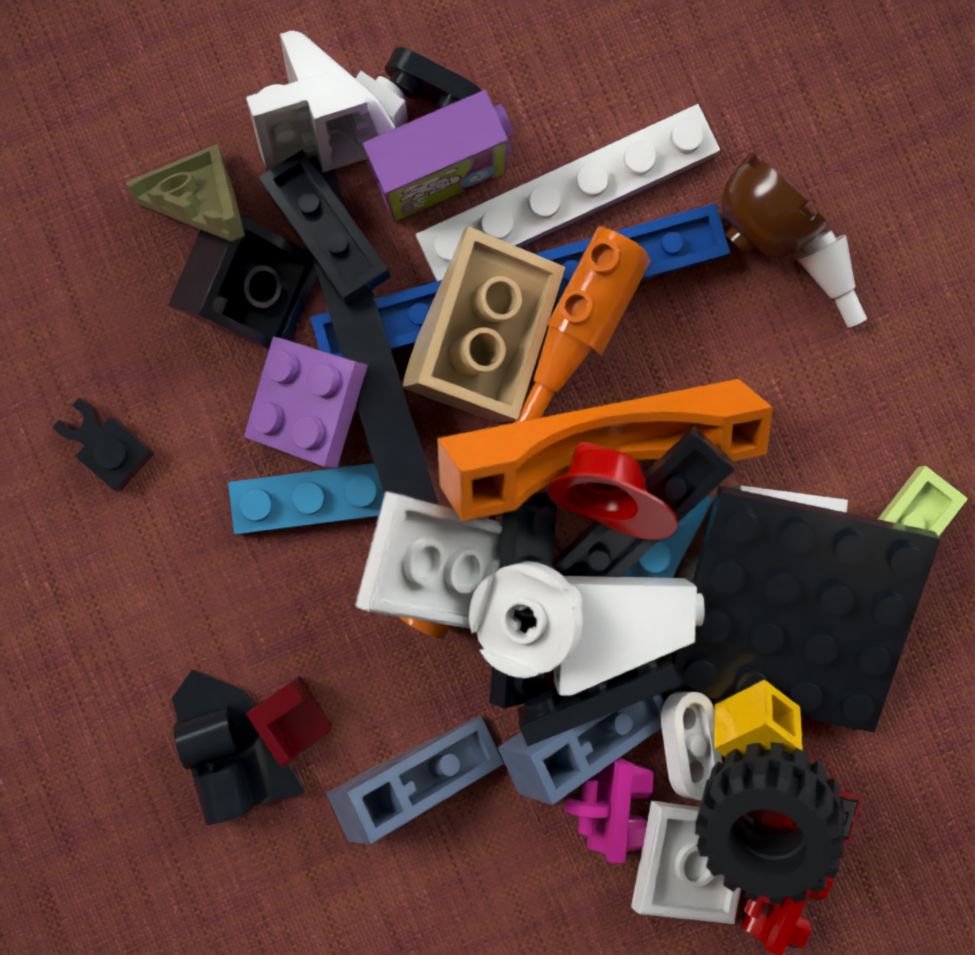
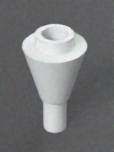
M832 230L816 236L803 247L806 253L799 256L797 260L831 299L834 298L847 327L858 325L865 321L867 317L854 291L855 281L847 236L845 234L835 238Z

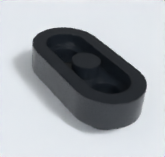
M403 47L394 48L384 68L387 75L391 78L390 81L403 92L405 97L416 99L419 95L436 104V110L482 91L470 80Z

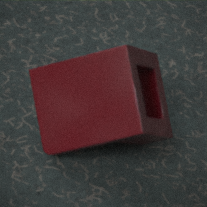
M300 676L246 713L281 767L290 763L298 753L332 730V724Z

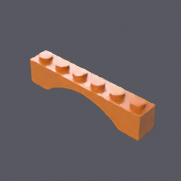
M740 379L442 437L438 438L440 488L461 521L516 510L532 494L548 485L555 478L566 475L574 450L580 443L587 442L621 451L632 456L635 460L659 459L693 426L697 427L733 461L766 455L773 407Z

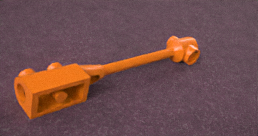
M597 227L546 325L548 332L533 379L535 384L520 411L518 420H515L514 423L541 418L554 392L558 393L590 351L602 356L651 262L646 250L639 244L613 230ZM398 616L402 621L418 631L439 639H444L451 626Z

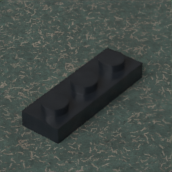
M303 149L259 176L266 192L346 306L391 278L388 267Z
M666 654L573 695H559V692L555 693L554 690H544L529 697L525 701V705L518 708L519 728L527 746H530L681 685V682L669 655Z

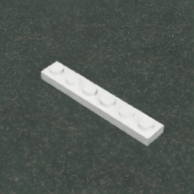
M696 104L416 234V239L436 281H440L445 275L464 229L468 226L520 248L715 158L720 152V148L699 104Z

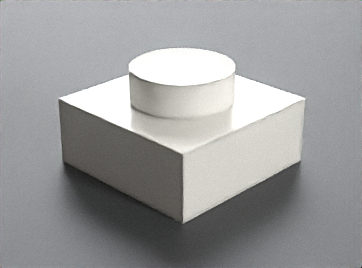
M360 71L355 79L379 99L396 128L404 125L408 120L405 100L402 99L404 97L403 92L394 83L382 76H378L374 80Z

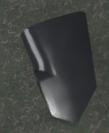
M194 669L191 670L172 697L178 719L174 724V739L183 767L186 770L191 769L205 824L213 825L226 822L248 813L255 805L302 795L305 787L291 764L288 763L284 767L279 765L247 717L246 713L255 706L245 690Z

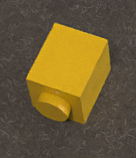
M763 680L715 704L714 749L725 758L726 754L734 749H737L744 755L747 744L758 742L761 750H770L771 742L784 744L783 752L793 754L795 748L802 750L800 706L766 680Z

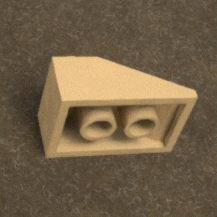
M469 226L466 227L417 336L402 382L403 389L495 423L518 420L546 332V325L550 319L566 267Z

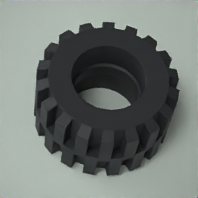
M758 742L747 744L744 755L737 749H734L726 754L724 764L718 761L712 768L710 778L706 781L695 823V834L699 836L697 848L700 856L708 857L707 869L713 876L722 874L724 876L723 885L732 892L740 888L746 891V899L756 902L758 896L769 897L770 904L783 905V897H791L797 903L807 900L808 889L816 894L820 893L826 888L827 877L834 879L839 870L840 858H843L844 799H840V787L835 778L826 779L827 768L819 760L813 764L807 762V752L795 748L793 754L783 752L784 744L771 742L770 750H761ZM753 810H772L789 817L799 828L785 834H771L752 826L743 817V814Z

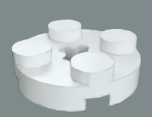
M535 562L516 563L502 567L496 573L490 574L481 581L471 600L469 624L471 632H477L478 640L484 648L480 652L494 668L507 675L519 678L537 676L540 673L549 672L558 667L576 649L582 633L583 617L581 608L583 601L578 589L569 584L554 569ZM528 606L534 611V616L537 618V627L529 628L527 633H524L520 630L521 621L514 617L515 609L523 610Z

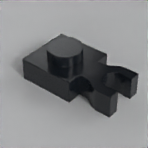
M78 398L72 406L82 413L84 417L82 426L74 430L66 421L58 420L52 428L61 436L83 444L84 447L75 457L111 489L121 492L155 452L118 419L110 417L103 425L96 408L87 400Z

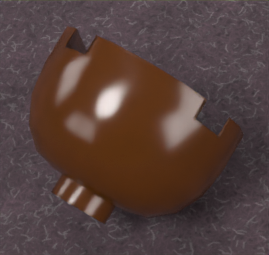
M752 152L730 176L721 197L722 213L732 226L725 235L747 255L754 248L770 257H784L795 253L810 243L829 224L819 212L816 215L813 214L805 206L808 200L765 161L759 162L756 155Z

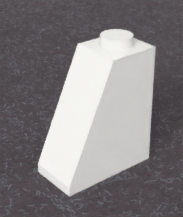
M563 576L581 594L583 601L581 608L583 626L580 640L572 655L558 667L554 668V683L559 695H573L694 643L695 626H702L704 621V599L701 593H697V586L685 578Z

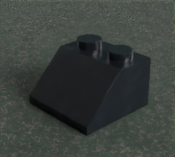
M240 214V219L245 236L234 241L226 240L200 229L168 306L207 325L267 350L270 348L273 336L290 341L318 275L311 254L243 214Z

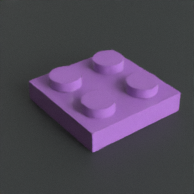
M273 336L244 437L323 467L337 469L368 365Z

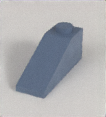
M660 693L530 746H527L521 732L506 741L498 749L518 794L553 805L661 729V711L664 700Z
M477 716L369 768L326 794L348 842L372 844L504 763L482 716Z

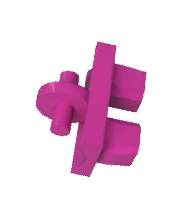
M618 758L595 774L593 778L584 782L581 795H571L565 798L564 810L579 816L578 833L588 835L587 848L606 855V861L609 863H625L626 852L640 850L643 847L647 820L639 815H629L631 798H649L650 794H652L654 777L652 770Z

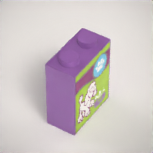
M485 89L363 142L373 177L393 222L505 174L507 154L512 153L508 137L513 136V130L502 104L493 107Z

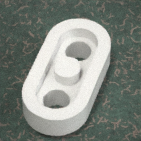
M677 691L666 699L661 711V726L670 784L678 795L695 800H702L706 781L710 778L712 768L718 761L722 763L721 753L714 749L715 710L709 698L699 692Z

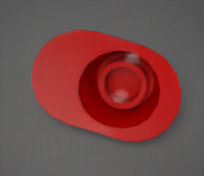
M587 442L580 443L574 450L567 474L549 482L547 488L550 500L559 507L585 515L631 537L647 540L664 539L673 535L678 527L675 513L665 503L647 493L646 481L638 461L621 451Z

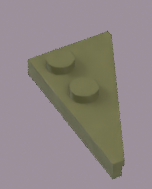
M219 144L126 182V186L137 204L229 241L245 236L228 164Z

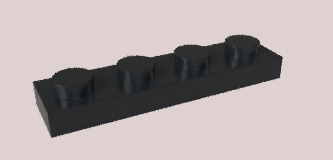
M693 426L643 476L646 481L647 493L665 503L675 513L679 522L736 468L734 461L697 427ZM594 521L553 560L552 569L559 572L562 576L620 577L660 539L647 540L631 537Z
M542 488L532 494L516 510L503 512L499 569L522 562H535L552 568L557 504L550 500L547 488ZM527 606L523 610L515 609L514 617L521 621L520 630L527 633L529 628L537 627V618L530 607ZM492 666L489 702L504 709L524 704L529 697L543 691L544 673H540L537 676L519 678L507 675Z

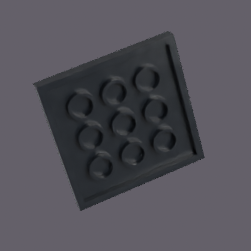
M718 486L692 584L697 586V593L703 595L704 621L702 626H695V642L672 653L671 661L681 685L671 690L699 692L709 698L725 700L766 680L800 706L801 717L875 733L941 538L932 530Z

